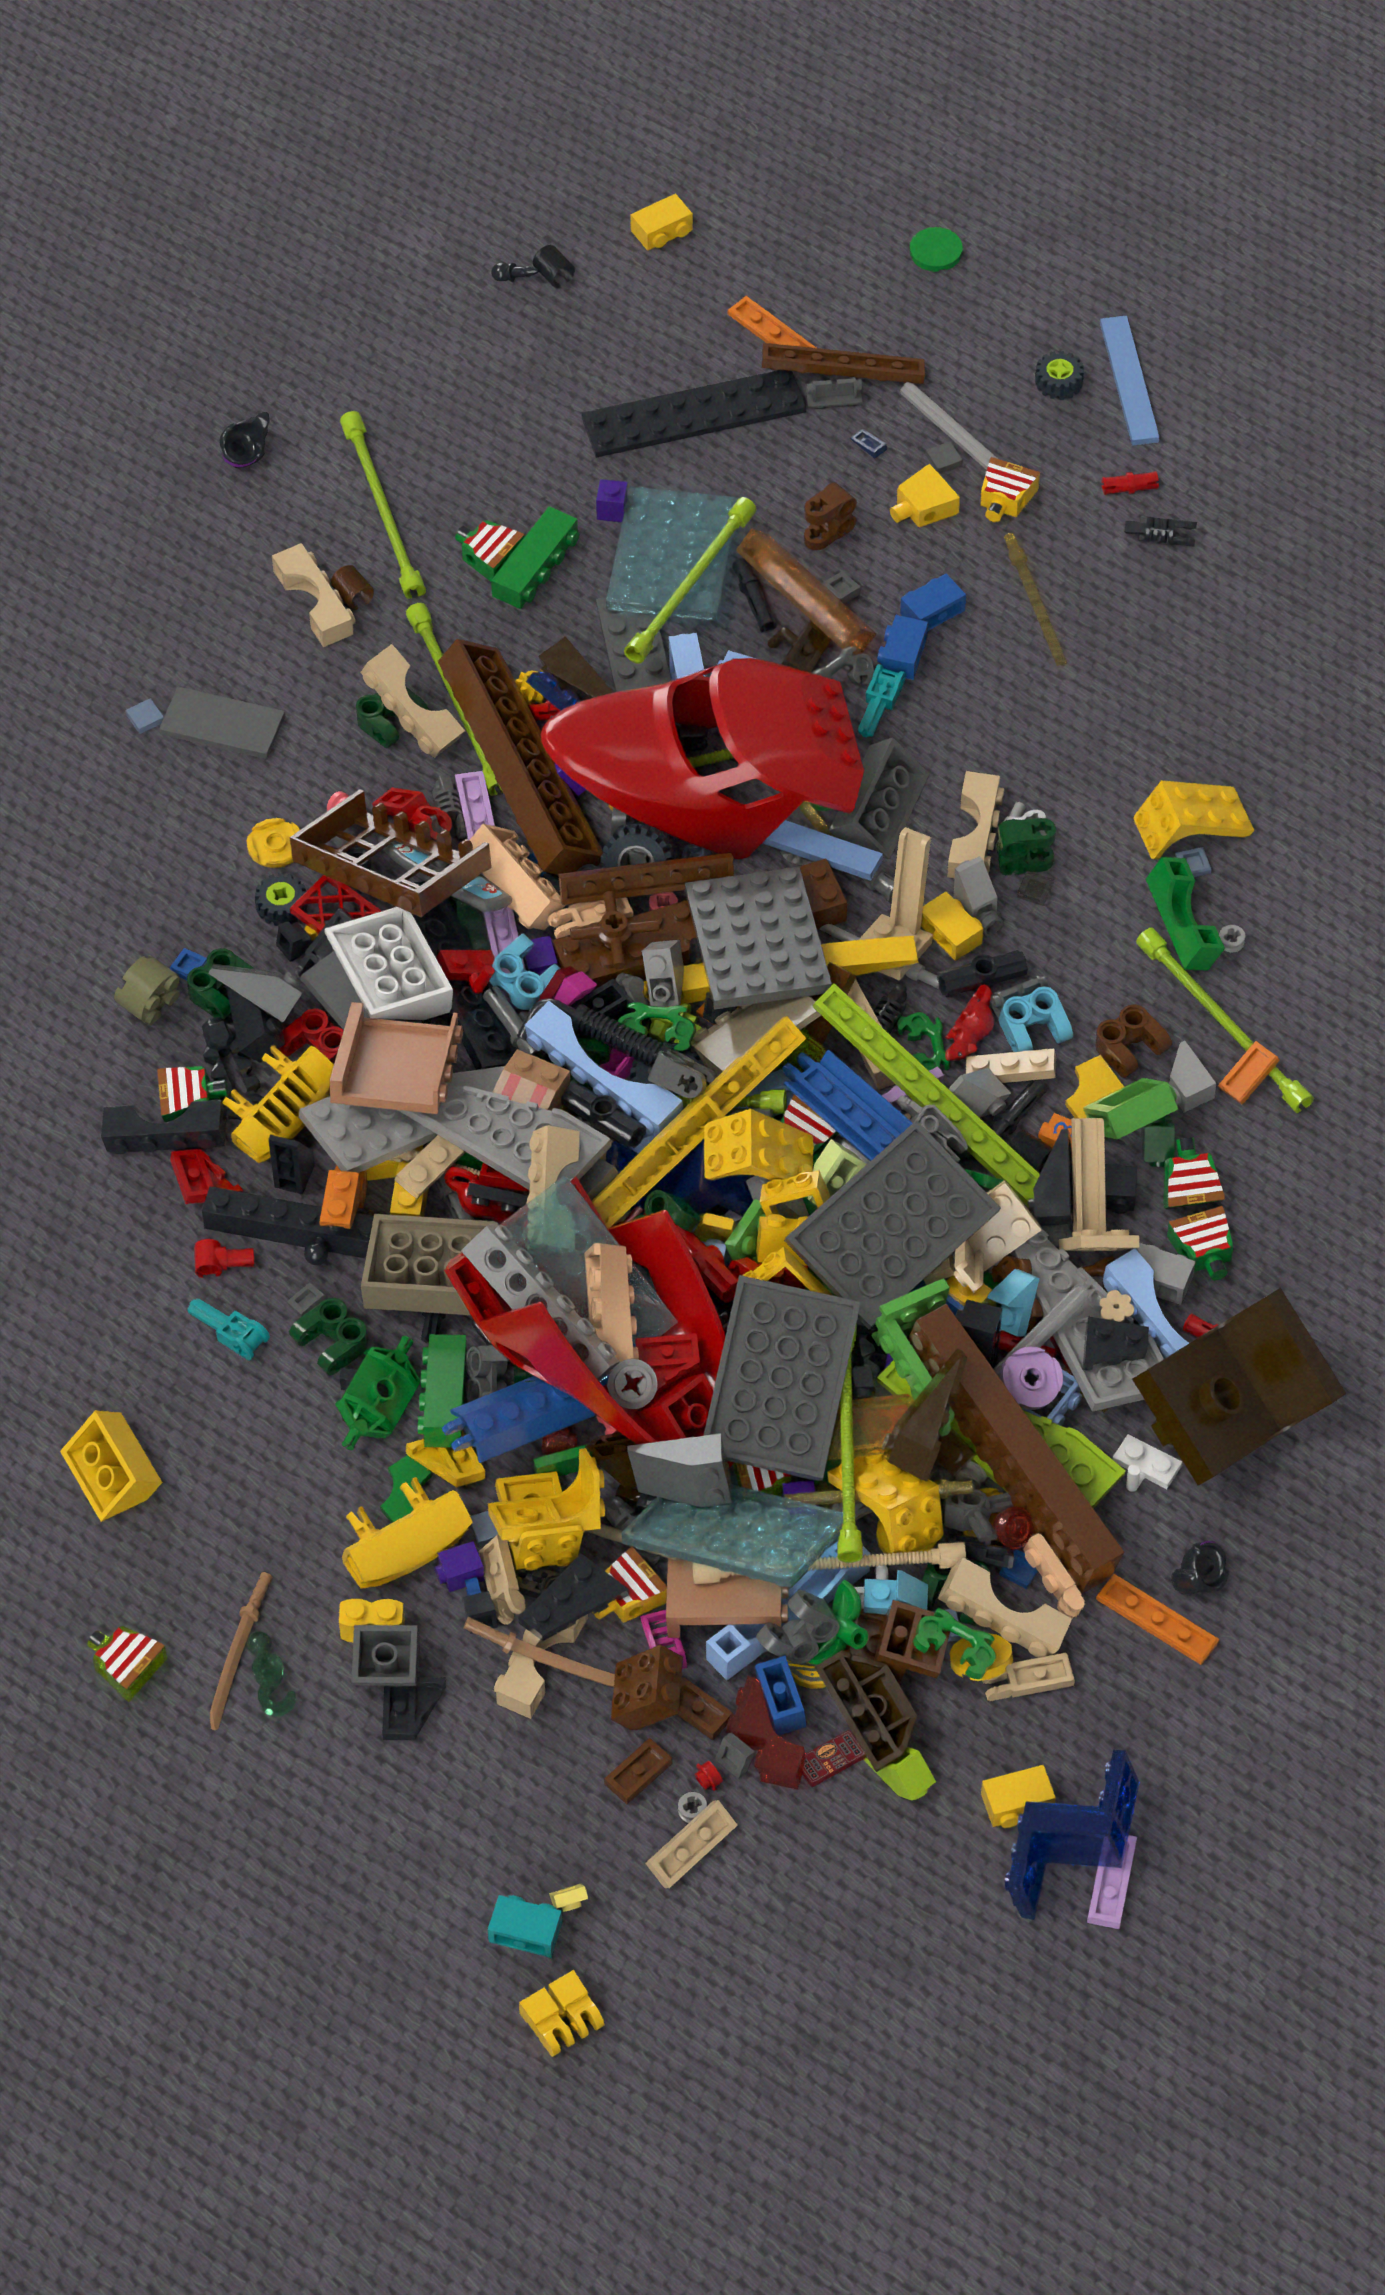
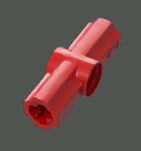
M676 1225L699 1269L704 1283L725 1303L734 1300L738 1278L724 1265V1257L719 1248L715 1245L706 1246L694 1233L688 1232Z

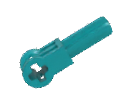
M880 664L876 666L866 691V703H869L858 728V733L863 737L867 738L874 735L885 708L893 710L905 683L906 672L900 671L898 673L887 670Z
M193 1299L187 1309L190 1315L216 1330L217 1340L248 1361L254 1357L253 1352L262 1342L266 1343L270 1339L269 1332L263 1325L255 1320L248 1319L237 1311H234L228 1317L200 1299Z

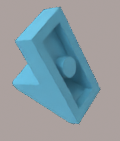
M1014 1269L988 1294L987 1298L1002 1304L1001 1330L1019 1337L1026 1336L1040 1278L1020 1269Z
M897 1570V1580L865 1579L864 1613L886 1614L892 1600L927 1610L928 1584L902 1570Z

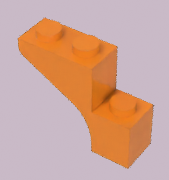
M337 1165L335 1170H329L320 1216V1226L329 1225L351 1229L357 1209L364 1208L368 1186L366 1170L360 1173L341 1171Z

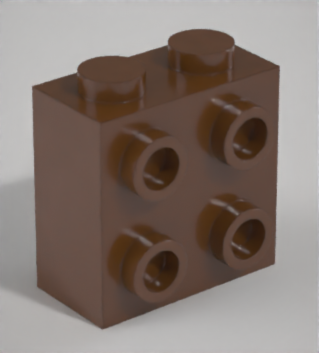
M658 1645L617 1662L611 1720L630 1730H639L678 1714L683 1656L662 1645Z

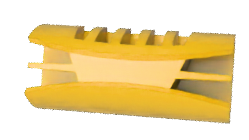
M273 1045L270 1047V1050L275 1058L265 1053L262 1060L282 1076L266 1096L253 1106L236 1089H233L231 1096L236 1102L227 1097L223 1100L222 1104L226 1105L242 1119L239 1126L231 1133L232 1142L257 1163L271 1158L268 1141L270 1135L292 1140L305 1127V1124L299 1118V1109L327 1098L330 1094V1078L334 1064L316 1047L310 1046L297 1061L292 1062Z
M414 1477L411 1481L413 1490L406 1482L400 1486L401 1491H403L414 1510L380 1530L375 1529L363 1506L359 1507L357 1511L359 1519L353 1512H350L346 1518L351 1523L360 1540L344 1549L342 1560L360 1589L380 1586L407 1575L437 1558L439 1552L454 1546L473 1523L458 1492L452 1490L435 1500H429L418 1478Z

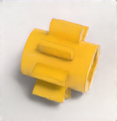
M533 670L526 673L521 672L519 678L515 680L527 705L536 702L540 704L543 702L544 697H547L550 686L544 684L545 677L540 672Z

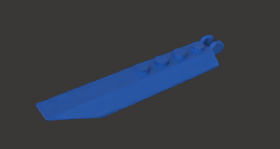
M830 1050L826 1051L820 1063L815 1062L805 1053H800L796 1059L798 1064L804 1069L803 1073L790 1063L785 1064L782 1068L786 1077L790 1079V1081H785L784 1085L870 1161L913 1124Z
M605 1375L599 1381L602 1386L608 1383L609 1375ZM532 1376L451 1409V1414L459 1418L445 1424L442 1427V1431L446 1436L464 1429L466 1435L456 1439L451 1444L454 1452L470 1446L476 1447L478 1461L482 1463L596 1416V1414L572 1396Z

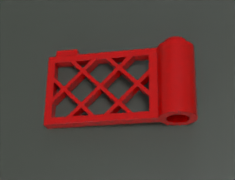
M325 875L290 907L291 914L318 934L324 928V921H329L334 913L323 914L322 903L339 902V908L343 909V902H355L360 906V912H348L354 919L381 912V910L348 885ZM330 883L337 889L338 895L321 896V888ZM318 903L319 914H307L301 908L305 904Z

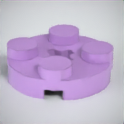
M1024 1347L1015 1351L1003 1362L1000 1371V1379L1019 1406L1027 1410H1036L1048 1405L1057 1396L1063 1384V1373L1059 1362L1054 1357L1051 1358L1049 1354L1044 1352L1045 1350L1039 1347ZM1028 1370H1031L1032 1375H1038L1039 1380L1034 1382V1386H1031L1024 1379Z

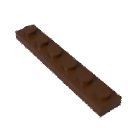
M763 343L762 368H769L771 370L868 378L879 381L924 383L925 359Z
M731 853L561 873L559 874L560 901L562 905L604 900L603 894L607 891H613L615 898L685 890V883L734 876L733 856Z

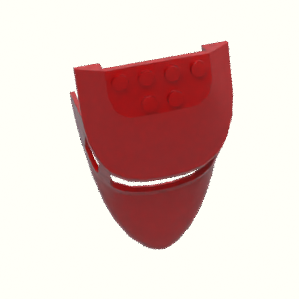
M755 658L733 659L666 683L619 691L583 700L559 711L545 723L541 731L543 747L551 759L571 779L600 800L660 831L719 854L731 853L735 859L748 858L804 801L850 814L854 811L864 774L841 682L775 662ZM711 673V676H710V677H705V676H703V675H706V674ZM675 722L706 726L707 729L718 726L723 741L738 762V766L712 775L700 776L685 755ZM752 779H758L781 793L749 804H741L718 791Z
M576 1176L556 1187V1196L561 1208L568 1216L575 1220L573 1251L556 1256L527 1250L528 1240L525 1237V1230L529 1223L527 1205L500 1224L511 1232L514 1243L519 1248L525 1249L532 1256V1263L537 1269L551 1277L554 1282L553 1287L560 1295L563 1294L572 1301L575 1312L581 1318L589 1321L584 1253L594 1243L626 1246V1255H631L633 1261L648 1269L659 1302L634 1289V1304H630V1310L635 1309L658 1323L659 1330L656 1337L697 1333L700 1367L658 1390L647 1405L637 1409L621 1407L610 1396L607 1384L601 1385L564 1335L568 1333L567 1324L559 1320L557 1326L547 1311V1302L544 1298L539 1297L537 1303L513 1310L462 1252L450 1260L444 1271L475 1323L493 1347L514 1365L572 1396L636 1444L704 1436L726 1336L699 1269L667 1210L607 1228ZM498 1250L497 1260L500 1264L505 1265L506 1256L502 1251ZM519 1273L517 1282L522 1288H526V1278ZM580 1343L579 1353L584 1358H588V1348ZM624 1374L627 1384L621 1391L632 1389L640 1395L637 1391L639 1378H631ZM728 1461L729 1468H730L735 1462Z

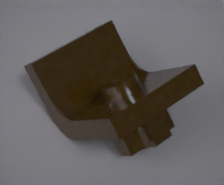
M1281 1288L1132 1378L1156 1417L1151 1428L1163 1447L1173 1445L1197 1486L1215 1477L1282 1432L1346 1395L1345 1390Z

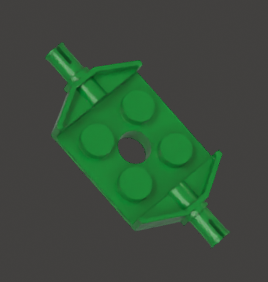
M402 1336L394 1350L379 1347L367 1349L364 1352L366 1356L340 1400L336 1401L335 1405L349 1427V1432L342 1442V1446L346 1447V1449L354 1450L360 1436L387 1438L392 1434L420 1384V1378L408 1361L409 1356H407V1353L414 1343L412 1339L409 1340V1337ZM377 1383H382L387 1387V1397L379 1395Z

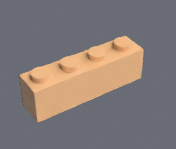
M482 824L470 839L473 850L484 842L489 843L492 868L482 873L489 881L511 896L512 903L507 907L519 915L518 920L523 926L528 929L535 928L545 931L550 925L547 920L550 914L555 911L558 912V910L563 909L566 905H562L560 895L551 882L539 876L543 871L538 864L527 859L530 852L524 845L519 846L516 843L519 837L515 831Z
M594 1243L584 1253L589 1322L594 1326V1333L598 1338L612 1346L616 1352L615 1357L620 1362L627 1359L639 1360L638 1348L633 1347L632 1335H636L637 1326L635 1316H631L630 1304H634L633 1285L628 1284V1273H632L631 1255H626V1246Z

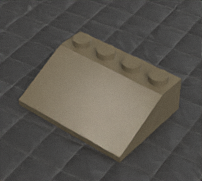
M809 996L742 1005L732 1013L727 1011L715 1019L716 1024L708 1030L706 1027L698 1030L691 1042V1053L696 1052L699 1055V1059L703 1061L704 1066L714 1071L718 1077L736 1058L744 1055L783 1017L788 1016L795 1026L801 1030L821 1016V1014L812 1007L815 1001Z
M374 1214L361 1282L364 1308L471 1315L444 1270L452 1258L461 1253V1250L486 1226L495 1223V1221Z

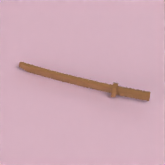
M261 1573L247 1606L241 1607L239 1612L242 1618L231 1644L210 1710L212 1730L219 1729L241 1654L253 1623L257 1622L260 1617L258 1608L273 1578L269 1573Z
M470 1617L467 1618L464 1624V1629L502 1646V1651L505 1653L511 1650L570 1674L614 1687L615 1674L551 1653L517 1639L516 1634L512 1632L509 1635L504 1634Z

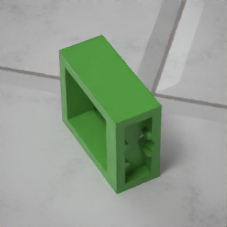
M1141 1078L1083 1107L1087 1118H1103L1104 1137L1120 1139L1178 1110L1175 1102L1177 1095L1174 1088L1168 1082Z

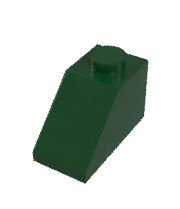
M1166 1115L1141 1128L1142 1157L1144 1162H1149L1150 1166L1164 1167L1166 1159L1175 1157V1126L1171 1116Z

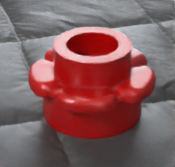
M709 1760L702 1765L698 1763L696 1765L698 1772L694 1774L696 1780L704 1790L711 1787L713 1791H716V1786L723 1782L720 1773Z

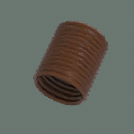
M353 565L339 568L331 578V586L334 590H338L341 598L351 609L357 610L359 608L357 607L358 605L352 602V598L356 594L362 597L361 599L366 602L365 604L372 600L374 589Z

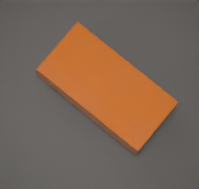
M1255 1041L1219 1083L1218 1087L1242 1105L1280 1060L1278 1056Z

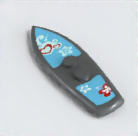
M375 832L378 843L387 838ZM397 841L392 842L383 849L393 861L407 871L429 857V855ZM437 859L427 868L441 872L450 864ZM420 872L415 875L425 882L432 878ZM481 874L451 895L484 913L503 909L512 903L511 896Z

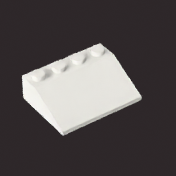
M394 907L325 928V934L360 1000L364 1003V1007L371 1019L426 1020L450 1012L453 989L410 912Z

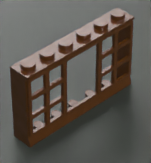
M361 789L290 837L293 862L421 918L478 877L481 872L492 868L489 843L484 842L473 850L471 841L465 839L458 844L459 851L452 849L451 835L447 830L437 834V842L430 838L429 825L425 821H421L415 826L416 833L409 831L408 817L404 812L394 816V824L388 822L387 809L383 803H378L372 808L373 815L367 813L365 793ZM353 824L366 828L356 837L343 832ZM374 832L387 837L377 845L364 841L365 838ZM336 836L348 841L338 849L325 845V843ZM394 841L429 855L428 858L395 881L360 866ZM355 845L368 850L358 858L345 853ZM437 859L450 864L441 872L427 868ZM419 872L432 877L421 886L409 881L410 878Z

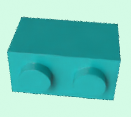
M499 1895L488 1926V1941L552 1958L562 1926V1911L557 1910L556 1907L550 1904L541 1903L537 1905L526 1902L518 1896L510 1895L505 1897Z

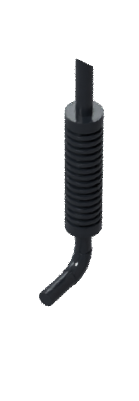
M551 998L540 1000L532 1006L517 1034L518 1038L527 1041L525 1024L550 1001L571 1017L574 1030L580 1031V1033L586 1034V1036H591L593 1039L596 1038L597 1041H601V1043L609 1047L612 1046L613 1049L617 1048V1051H622L623 1054L638 1059L640 1062L643 1061L644 1064H648L650 1067H653L659 1051H674V1048L666 1044L663 1045L662 1042L658 1043V1040H653V1038L645 1034L642 1035L641 1032H637L635 1029L632 1030L631 1027L616 1022L614 1019L611 1020L610 1017H606V1015L600 1012H595L593 1009L590 1010L589 1007L583 1004L574 1009L559 1000Z

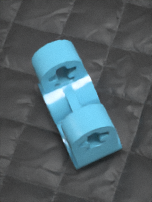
M521 934L497 955L492 964L495 972L489 981L493 986H498L500 990H506L510 994V1001L515 1007L521 1010H530L540 998L555 972L561 968L553 964L540 976L535 972L525 970L522 959L534 946V943L525 934ZM500 968H506L511 973H505ZM522 988L529 989L532 994L524 992Z
M1038 987L1031 994L1009 998L1000 1012L999 1023L1013 1052L1033 1050L1026 1027L1036 1023H1046L1058 1044L1073 1038L1071 1024L1058 995L1049 987ZM1042 1001L1046 1003L1048 1009L1039 1008L1036 1002ZM1017 1011L1022 1018L1014 1019L1009 1012Z

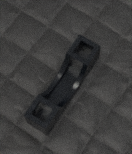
M221 1100L191 1102L185 1113L167 1123H151L143 1120L136 1113L133 1105L104 1107L101 1138L106 1151L114 1154L140 1151L149 1153L156 1150L181 1151L188 1148L211 1149L225 1146L227 1115Z

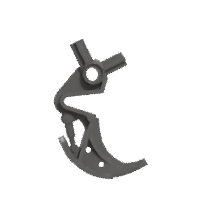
M938 1467L931 1470L928 1479L938 1484L939 1491L943 1494L944 1526L959 1531L973 1530L978 1540L983 1542L985 1546L990 1545L991 1540L997 1539V1534L989 1522L990 1515L1015 1509L1011 1502V1496L1008 1493L987 1497L982 1491L968 1488L950 1476V1473L944 1468ZM841 1490L838 1491L832 1507L834 1523L839 1535L844 1525L843 1492ZM855 1499L856 1520L873 1512L869 1507Z

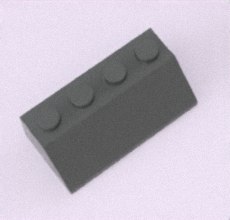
M894 738L869 746L862 760L864 774L854 811L850 814L838 811L829 829L836 838L883 853V858L888 860L897 845L899 835L905 828L929 776V773Z
M333 951L303 973L300 979L344 1030L351 1003H362L335 951ZM364 1007V1017L370 1018ZM384 1019V1020H394V1021H404V1022L422 1023L420 1020Z

